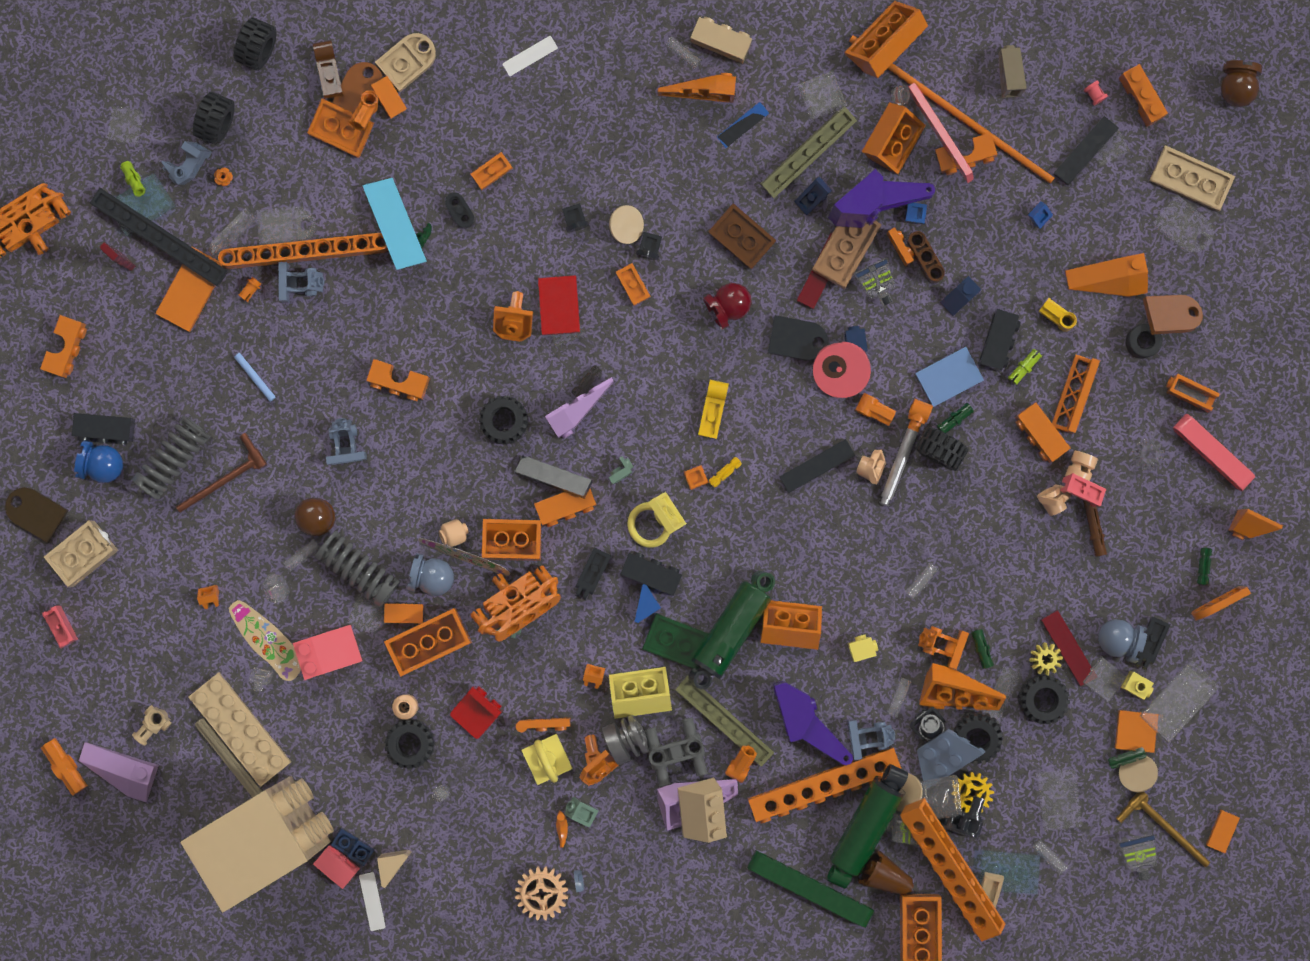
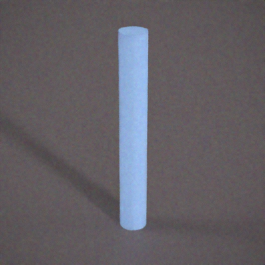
M238 353L234 357L265 397L270 402L276 398L241 353Z

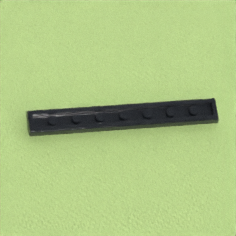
M102 188L98 189L90 201L91 205L217 287H219L229 272Z

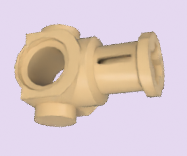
M152 705L144 712L146 716L142 721V727L132 734L134 739L144 746L153 733L157 734L161 729L165 731L172 724L166 711ZM156 713H159L162 717L160 723L154 721Z

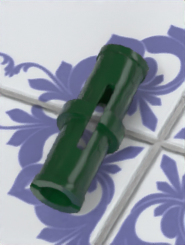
M965 403L956 412H951L947 419L937 425L938 430L947 433L956 425L960 426L965 418L974 413L973 408L968 403Z
M983 629L972 631L971 634L976 647L974 650L975 653H978L982 669L994 666L989 651L990 646L987 645Z

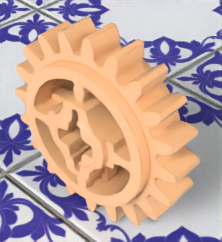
M537 866L536 872L530 868L529 876L525 873L522 875L525 881L518 880V884L522 887L515 888V891L520 892V894L515 896V899H521L517 906H525L522 913L530 911L529 918L533 914H536V920H539L540 915H543L544 920H547V914L554 918V911L561 913L559 906H566V903L562 901V899H568V895L563 894V892L568 891V887H562L566 880L559 881L561 873L555 876L554 868L550 872H548L547 866L544 867L543 871ZM543 878L553 882L556 887L547 886ZM536 879V887L526 892L529 883ZM540 889H543V892H547L544 898L536 894L539 893ZM553 895H558L556 901L548 907L547 900ZM528 899L536 900L540 908L533 906Z

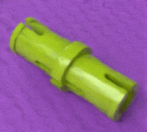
M130 161L123 162L120 169L125 175L126 183L130 185L135 196L144 195L146 189L140 181L139 173L135 171Z
M1032 349L1027 357L1018 363L1019 366L1008 376L1010 381L1017 376L1013 381L1015 385H1018L1022 378L1032 371L1031 368L1037 361L1042 358L1040 353L1032 358L1037 352L1035 349Z

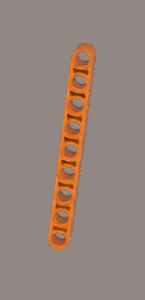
M382 233L229 248L219 253L218 260L224 268L236 269L279 264V262L293 263L387 252L388 248L386 244L384 247L376 245L379 239H384ZM360 241L367 242V246L364 249L357 248V244ZM341 243L348 244V248L345 251L338 250V246ZM322 245L329 246V250L326 253L319 252V248ZM303 247L310 248L307 255L300 254V250ZM289 249L290 255L282 257V250ZM270 251V258L263 259V252ZM245 253L252 254V258L249 261H243ZM226 255L233 256L230 263H224Z

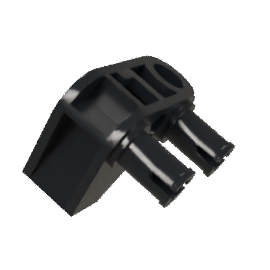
M939 786L936 801L930 804V807L936 816L938 814L937 818L944 829L978 840L984 823L980 815L985 800L973 796L969 813L967 812L966 814L947 809L946 805L951 790Z

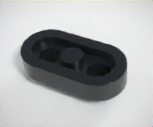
M456 192L450 193L445 199L447 209L460 228H470L475 221L471 209L461 194ZM458 200L459 204L453 206L452 201ZM467 216L469 220L462 222V217Z

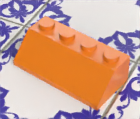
M894 1L844 53L866 74L879 78L910 44L928 27V24L920 9Z

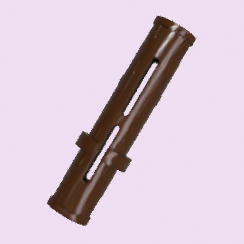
M1083 500L1091 534L1089 538L1092 540L1095 557L1107 555L1104 543L1105 534L1102 533L1097 507H1092L1089 502Z

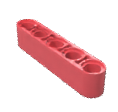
M1185 414L1173 427V430L1238 490L1243 491L1255 478V475L1190 415Z

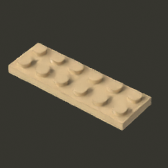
M220 672L189 696V699L260 787L291 763L290 759Z

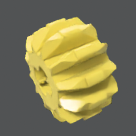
M1046 642L1042 644V648L1040 645H1036L1035 647L1038 652L1033 650L1030 652L1035 655V658H1029V661L1036 662L1031 666L1032 669L1038 667V674H1041L1043 670L1045 675H1049L1050 670L1056 673L1054 666L1061 667L1057 660L1063 659L1062 656H1056L1060 653V649L1054 650L1055 645L1050 644L1048 647ZM1049 655L1050 661L1043 663L1042 656Z

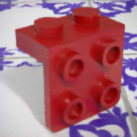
M473 686L450 713V716L476 739L480 738L503 712L500 709L502 706L495 699L491 701L486 696L488 693L480 686Z

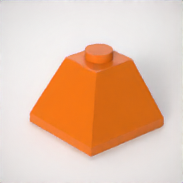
M1241 509L1237 511L1228 531L1233 532V537L1243 540L1244 538L1250 539L1280 530L1283 525L1250 509Z

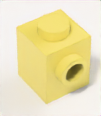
M866 634L857 636L855 641L848 643L853 662L877 656L878 646L876 640H872L871 637L866 638Z
M1129 671L1120 688L1145 700L1146 697L1149 698L1152 694L1154 683L1133 671Z

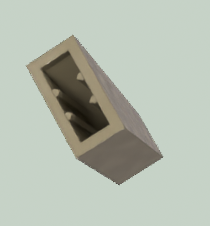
M1014 45L1004 46L998 53L1001 98L1021 97L1026 90L1021 49L1015 48Z

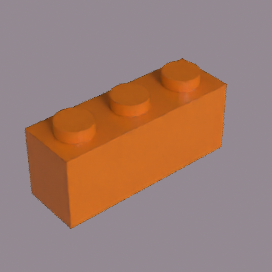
M1036 402L1015 417L1017 420L1015 422L1021 431L1025 430L1028 434V441L1032 446H1037L1040 450L1038 454L1043 461L1051 463L1071 449Z
M589 489L585 499L563 492L534 503L542 525L551 527L558 524L557 520L565 518V521L575 518V513L583 511V514L593 511V506H596V502L591 489Z

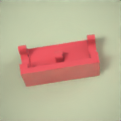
M1074 473L1063 477L1062 482L1065 483V486L1060 489L1061 492H1068L1089 502L1092 507L1101 506L1106 491L1105 488Z
M54 606L51 610L42 613L59 648H63L78 640L61 606Z
M331 844L313 864L342 889L360 869V867L341 851L331 846Z

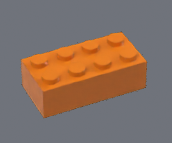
M453 608L384 641L401 677L472 643L457 609Z
M939 894L900 895V961H942V902Z

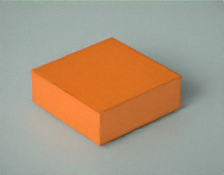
M701 465L683 472L690 490L708 483Z

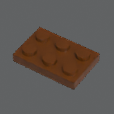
M734 203L708 231L714 239L750 270L753 269L776 242L770 234Z

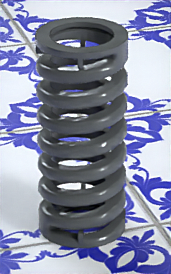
M185 415L181 417L180 423L187 426L183 428L176 424L174 429L188 442L172 432L168 433V437L180 449L166 440L161 442V445L175 458L159 448L155 449V453L169 467L152 456H149L148 461L162 474L146 464H143L141 467L157 483L150 480L147 475L143 476L139 472L131 478L136 485L157 500H160L163 492L167 491L168 487L166 484L174 483L173 476L180 475L181 471L179 468L187 467L186 460L193 459L194 455L192 452L200 451L198 443L205 444L211 437L203 428Z
M335 531L319 549L315 559L323 564L325 563L327 568L333 567L335 574L342 572L341 579L343 581L350 579L349 585L351 587L358 585L357 591L359 593L366 591V599L374 598L372 603L376 607L381 608L401 581L397 578L393 580L394 576L390 574L377 586L386 572L384 568H381L368 581L378 565L375 561L359 576L370 557L365 555L352 568L362 552L360 549H357L343 563L353 547L351 542L334 557L345 541V537H340L341 534Z

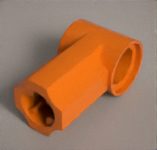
M365 91L361 95V101L349 121V124L359 131L365 130L372 115L378 109V95L374 91ZM372 101L373 104H367L365 102Z
M863 393L855 409L856 412L868 418L872 417L887 426L890 425L896 413L895 410L881 404L878 399L866 393Z
M749 745L742 746L736 758L730 762L725 775L743 783L749 772V767L757 755L754 748Z

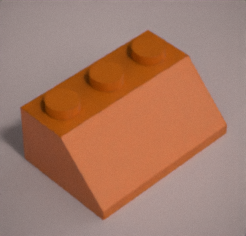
M889 102L862 152L875 163L895 174H899L926 125L905 106Z
M483 519L482 558L486 560L541 561V520Z
M771 600L763 612L761 643L818 650L821 637L822 606Z

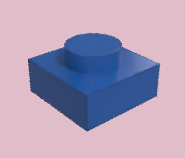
M1040 201L1028 216L1034 225L1041 229L1053 214L1047 205Z
M907 204L905 222L924 225L927 204Z

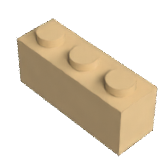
M699 17L690 42L743 64L752 43L750 35L742 31L737 33L725 24L721 26L715 24V21L711 18Z

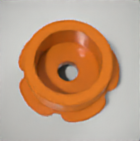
M225 167L220 170L217 169L214 173V181L218 185L227 186L233 179L232 173Z

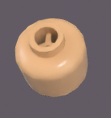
M454 519L442 524L439 536L444 545L447 544L449 547H454L466 541V534L469 531L465 523Z
M410 694L400 695L392 704L393 713L397 718L403 720L410 719L418 711V702Z

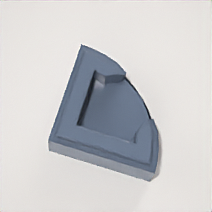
M576 870L574 871L576 892H582L584 890L582 871Z

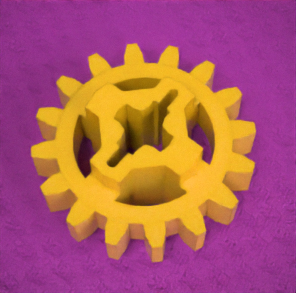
M970 771L968 777L963 773L962 780L956 778L958 785H952L956 791L951 792V794L956 796L953 802H959V809L965 807L964 812H969L971 805L965 804L964 801L973 800V797L968 795L971 793V788L977 790L975 792L976 797L981 798L982 794L985 793L983 806L989 808L987 802L993 801L989 796L994 794V791L989 790L992 783H986L988 780L986 776L981 779V773H977L974 776V773ZM971 780H977L982 784L973 785ZM963 784H964V785H965L964 791H963L962 793H960L961 787H962Z

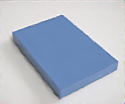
M967 347L915 373L933 407L984 381Z

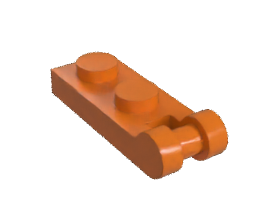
M570 718L527 719L518 721L516 730L522 733L527 728H536V731H547L548 727H555V731L567 730L566 727H570L571 724Z

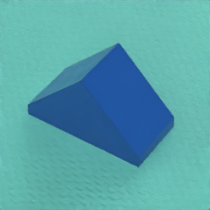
M644 584L642 585L635 622L637 623L661 608L647 585Z

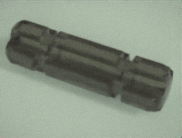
M594 365L590 372L581 379L578 386L573 388L571 393L575 397L582 395L583 391H586L596 380L595 377L602 373V370Z

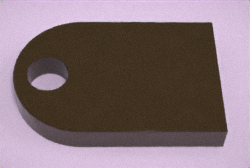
M26 487L14 490L8 496L5 503L6 514L13 523L47 543L50 542L69 511L35 489ZM16 496H19L22 500V504L19 507H15L12 503Z

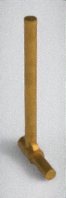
M1137 792L1123 811L1116 817L1122 823L1133 810L1143 809L1204 867L1210 864L1208 859L1147 803L1148 795L1145 792Z

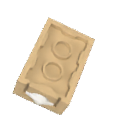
M89 520L45 555L44 558L67 587H74L119 550L108 538V534L102 531L95 521Z

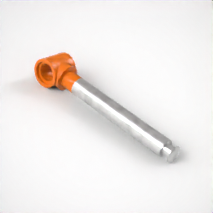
M914 399L908 413L910 423L881 497L883 498L879 502L880 504L889 506L888 503L894 496L920 426L927 422L933 405Z

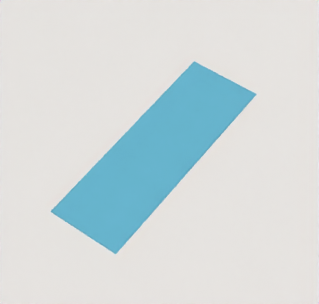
M393 178L362 185L396 270L427 262Z

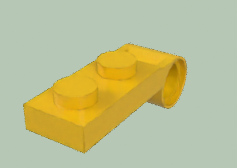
M710 380L698 433L699 436L717 439L729 383Z

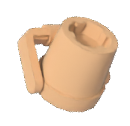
M874 450L870 458L862 456L856 474L877 485L886 465L883 451Z
M1055 484L1053 487L1037 495L1039 502L1042 503L1049 516L1061 513L1067 508L1065 502L1072 494L1061 492L1060 489L1064 486Z

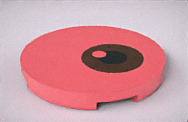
M842 342L827 345L821 349L815 358L813 365L815 382L823 392L837 398L854 396L866 387L870 379L871 366L866 353L853 343Z

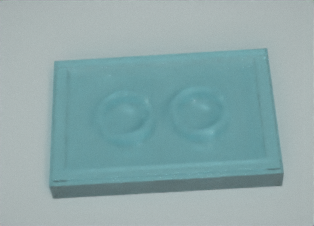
M155 173L141 181L146 189L144 195L137 197L130 188L116 197L151 221L176 206ZM118 222L127 237L134 233Z
M982 850L979 883L981 885L984 872L1004 876L1001 888L1003 892L1037 894L1040 855Z

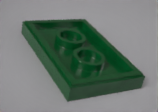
M656 613L642 649L694 669L697 668V665L691 660L708 633Z

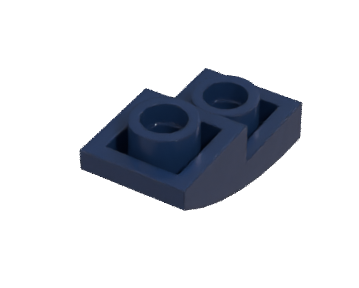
M343 828L339 829L330 843L331 846L347 854L349 858L365 866L374 852V848Z

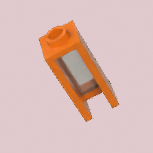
M1180 374L1175 375L1174 378L1170 377L1166 384L1168 388L1166 393L1188 402L1207 413L1212 411L1213 402L1220 395V393Z

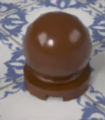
M1243 60L1226 61V64L1224 63L1223 72L1227 75L1223 78L1221 84V96L1226 103L1233 107L1241 108L1250 105L1256 99L1259 92V81L1256 77L1261 75L1262 65L1256 62H1252V65L1243 64Z
M320 498L303 500L297 506L294 513L298 529L310 536H322L328 533L334 527L336 521L333 506L328 501Z

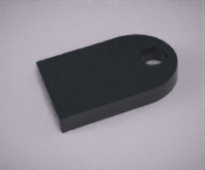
M777 315L774 316L768 347L769 354L801 360H815L821 349L828 345L827 334L819 324ZM821 338L823 346L815 348L813 346V339Z

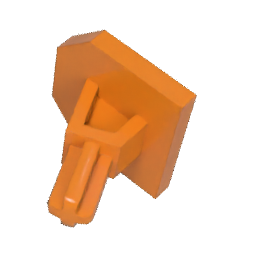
M519 291L512 293L511 303L508 308L497 306L494 308L493 332L501 339L521 342L531 336L533 311L522 310L523 293Z
M595 735L585 737L587 766L583 768L579 777L588 786L600 782L619 766L611 753L607 750L602 753L599 751Z

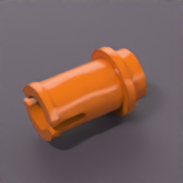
M254 277L248 279L249 282L238 294L247 302H249V299L256 290L261 288L259 287L261 283Z

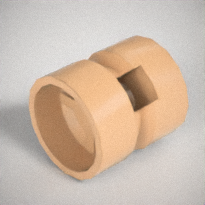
M1074 451L1071 458L1073 464L1068 466L1065 476L1074 473L1090 481L1092 477L1090 471L1095 469L1098 459L1092 455Z

